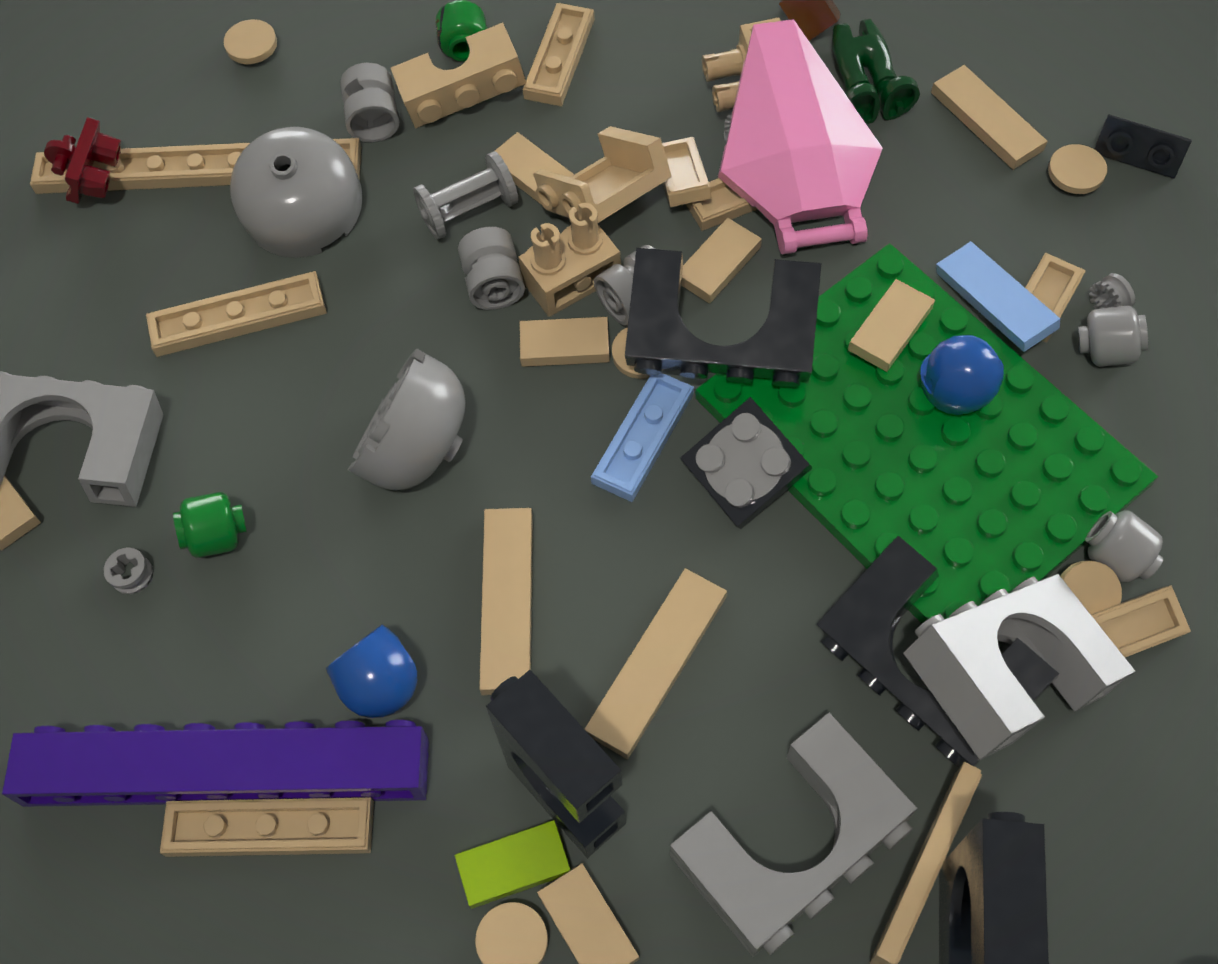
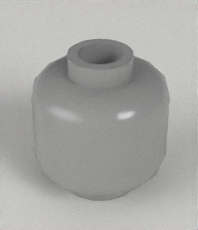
M1126 305L1092 310L1087 317V326L1078 327L1080 353H1090L1091 361L1099 367L1135 363L1139 360L1141 351L1148 350L1145 315H1137V311L1132 306Z
M1129 510L1116 514L1111 511L1105 513L1095 522L1085 538V541L1089 543L1087 553L1091 561L1100 562L1110 567L1121 583L1131 582L1138 577L1146 580L1159 569L1163 562V557L1159 555L1163 544L1162 536Z

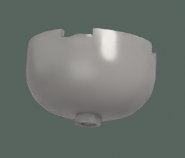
M283 127L264 133L253 140L242 151L231 174V202L240 223L260 247L279 256L297 258L322 253L321 248L334 242L343 233L345 236L349 234L357 222L361 211L362 188L351 159L344 149L332 138L313 129Z
M417 348L412 352L397 374L398 382L392 385L386 397L382 399L352 456L356 460L348 468L349 472L383 489L404 490L422 483L434 473L443 459L447 462L453 459L463 438L457 435L464 419L466 406L462 384L448 366Z

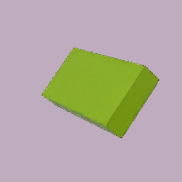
M554 820L454 855L471 909L556 880L571 871Z

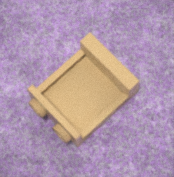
M611 126L598 133L605 157L571 177L543 169L533 174L538 187L536 195L539 202L547 211L568 218L569 211L573 207L578 210L579 214L578 204L589 203L596 208L598 223L672 177L661 138Z

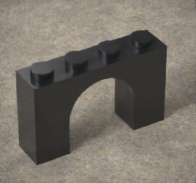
M636 247L625 347L627 366H634L635 372L649 375L661 374L662 369L680 370L681 376L692 379H705L708 373L726 374V380L736 383H751L754 381V377L772 379L773 385L781 387L800 386V381L808 382L812 373L822 263L775 259L769 314L765 323L755 335L746 341L734 345L719 346L706 343L694 336L686 328L680 317L678 308L683 270L682 251Z
M897 536L817 623L826 633L820 642L842 662L848 655L854 658L863 667L858 676L879 696L888 689L902 703L896 711L914 728L920 731L925 724L941 738L935 747L957 767L965 760L975 767L981 760H979L931 691L918 687L909 681L901 673L895 661L893 639L899 621L939 577L935 566L900 536ZM1018 637L1002 654L1007 667L1033 702L1046 691L1059 675L1053 667Z
M528 670L519 679L516 676H512L502 682L490 697L492 701L486 705L508 768L588 859L626 825L625 811L611 797L623 785L621 769L531 670Z
M989 813L988 819L982 818L945 859L939 871V964H1049L1044 824L1025 822V816L1020 813Z

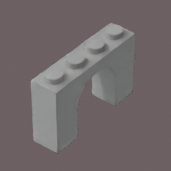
M0 371V486L14 448L29 431L48 422L71 420L83 423L93 429L78 477L89 501L136 507L164 415L155 391L138 385L122 387L103 385L91 380L74 382L57 380L50 376H16Z
M1059 574L1041 581L1031 577L1019 584L1011 593H1008L1005 589L993 593L979 606L974 601L968 602L954 611L947 619H944L941 614L933 616L915 630L918 639L903 653L979 760L1013 744L1045 718L1007 667L1001 655L998 641L1012 644L1018 637L1059 673L1053 684L1074 712L1105 697L1136 672Z
M830 712L790 745L786 758L823 799L832 815L835 828L834 845L831 853L821 863L811 869L795 873H783L768 869L757 863L746 853L712 811L670 845V857L752 957L757 955L763 948L770 956L795 934L789 925L804 912L810 919L817 916L835 899L829 892L830 889L843 878L850 885L853 884L873 866L874 862L869 858L872 852L882 844L891 850L913 830L907 822L917 807Z

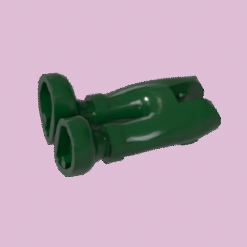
M871 19L861 20L859 36L853 37L848 23L834 26L832 48L845 84L846 96L866 124L873 123L877 119L880 109L883 117L888 121L900 117L913 108L920 96L918 84L911 77L896 76L895 71H893L887 43ZM864 67L868 69L873 81V85L870 84L868 77L865 74Z

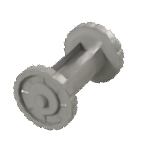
M493 151L486 154L485 162L487 169L435 193L430 194L422 184L413 188V195L421 217L435 239L438 240L446 236L444 222L500 197L507 206H512L518 202V192L512 175L497 152Z

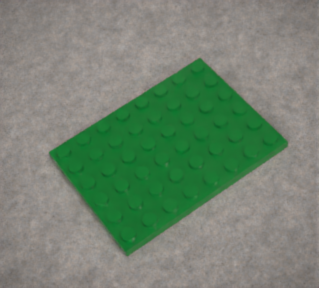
M890 243L819 296L812 373L808 382L800 381V386L781 387L773 385L772 379L754 377V381L751 383H736L726 380V374H715L695 389V399L719 423L748 398L751 397L812 466V469L792 485L788 491L866 569L870 567L897 536H900L937 568L939 577L908 610L922 624L938 614L947 619L954 611L971 601H974L979 606L990 595L1001 589L1011 593L1019 584L1031 577H1035L1038 581L1046 579L1087 543L1085 538L1101 516L1109 511L1114 514L1123 511L1151 487L1158 478V475ZM895 279L935 299L933 309L888 372L848 351V347L856 332ZM973 335L983 339L994 349L1004 365V380L997 395L985 407L969 414L954 415L945 413L937 409L927 399L921 384V365L924 359L931 354L932 350L940 342L952 336Z

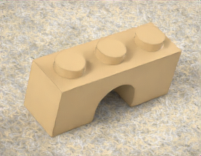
M503 23L465 37L470 54L465 63L455 69L442 70L437 68L431 62L428 53L391 67L399 92L415 128L435 122L447 115L472 107L477 103L526 84L518 55Z

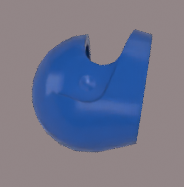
M973 335L952 336L940 342L932 350L931 354L924 359L920 369L922 389L927 399L937 409L954 415L969 414L985 407L997 395L1004 380V365L994 349L983 339Z
M383 624L326 667L335 691L343 704L352 712L367 718H383L401 710L412 698L417 685V670L413 659L401 644L400 639Z

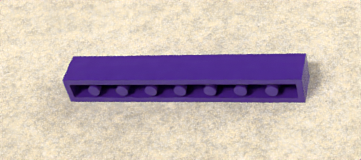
M390 720L385 723V727H366L364 723L358 721H339L335 723V728H316L312 723L294 721L286 723L284 729H265L266 727L259 723L242 722L235 724L234 729L215 730L216 728L209 724L190 723L184 726V730L167 731L164 727L154 724L134 726V731H116V729L105 725H88L84 727V732H66L65 729L60 727L37 726L34 728L33 733H13L2 795L23 807L166 804V801L371 797L373 801L426 800L429 739L422 726H416V723L409 720Z

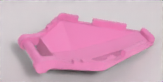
M794 19L754 24L742 67L731 116L730 130L724 147L718 178L740 197L744 198L752 207H757L774 225L778 247L782 255L795 253L797 248L848 240L851 244L866 242L868 230L866 221L861 215L860 207L883 149ZM836 216H843L845 224L795 231L791 224Z

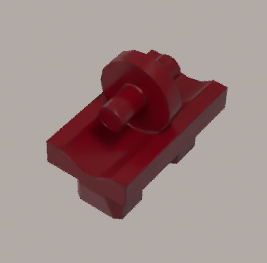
M87 117L76 147L74 146L76 139L73 136L64 135L62 141L51 140L47 142L44 150L45 158L53 164L51 171L54 174L61 176L64 175L65 169L67 170L65 182L69 185V189L66 194V201L79 204L82 194L105 199L110 183V172L92 166L94 161L115 167L121 154V140L100 133V121Z

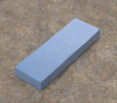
M970 241L936 264L937 274L1023 352L1060 328V318L973 242Z
M663 373L650 375L591 475V484L633 502L692 399L694 386Z

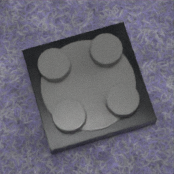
M751 397L680 458L740 529L745 527L812 469V466Z

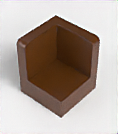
M781 0L779 2L788 19L795 20L808 41L838 22L841 15L833 0Z

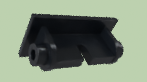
M1108 114L1094 150L1104 157L1175 179L1192 139Z

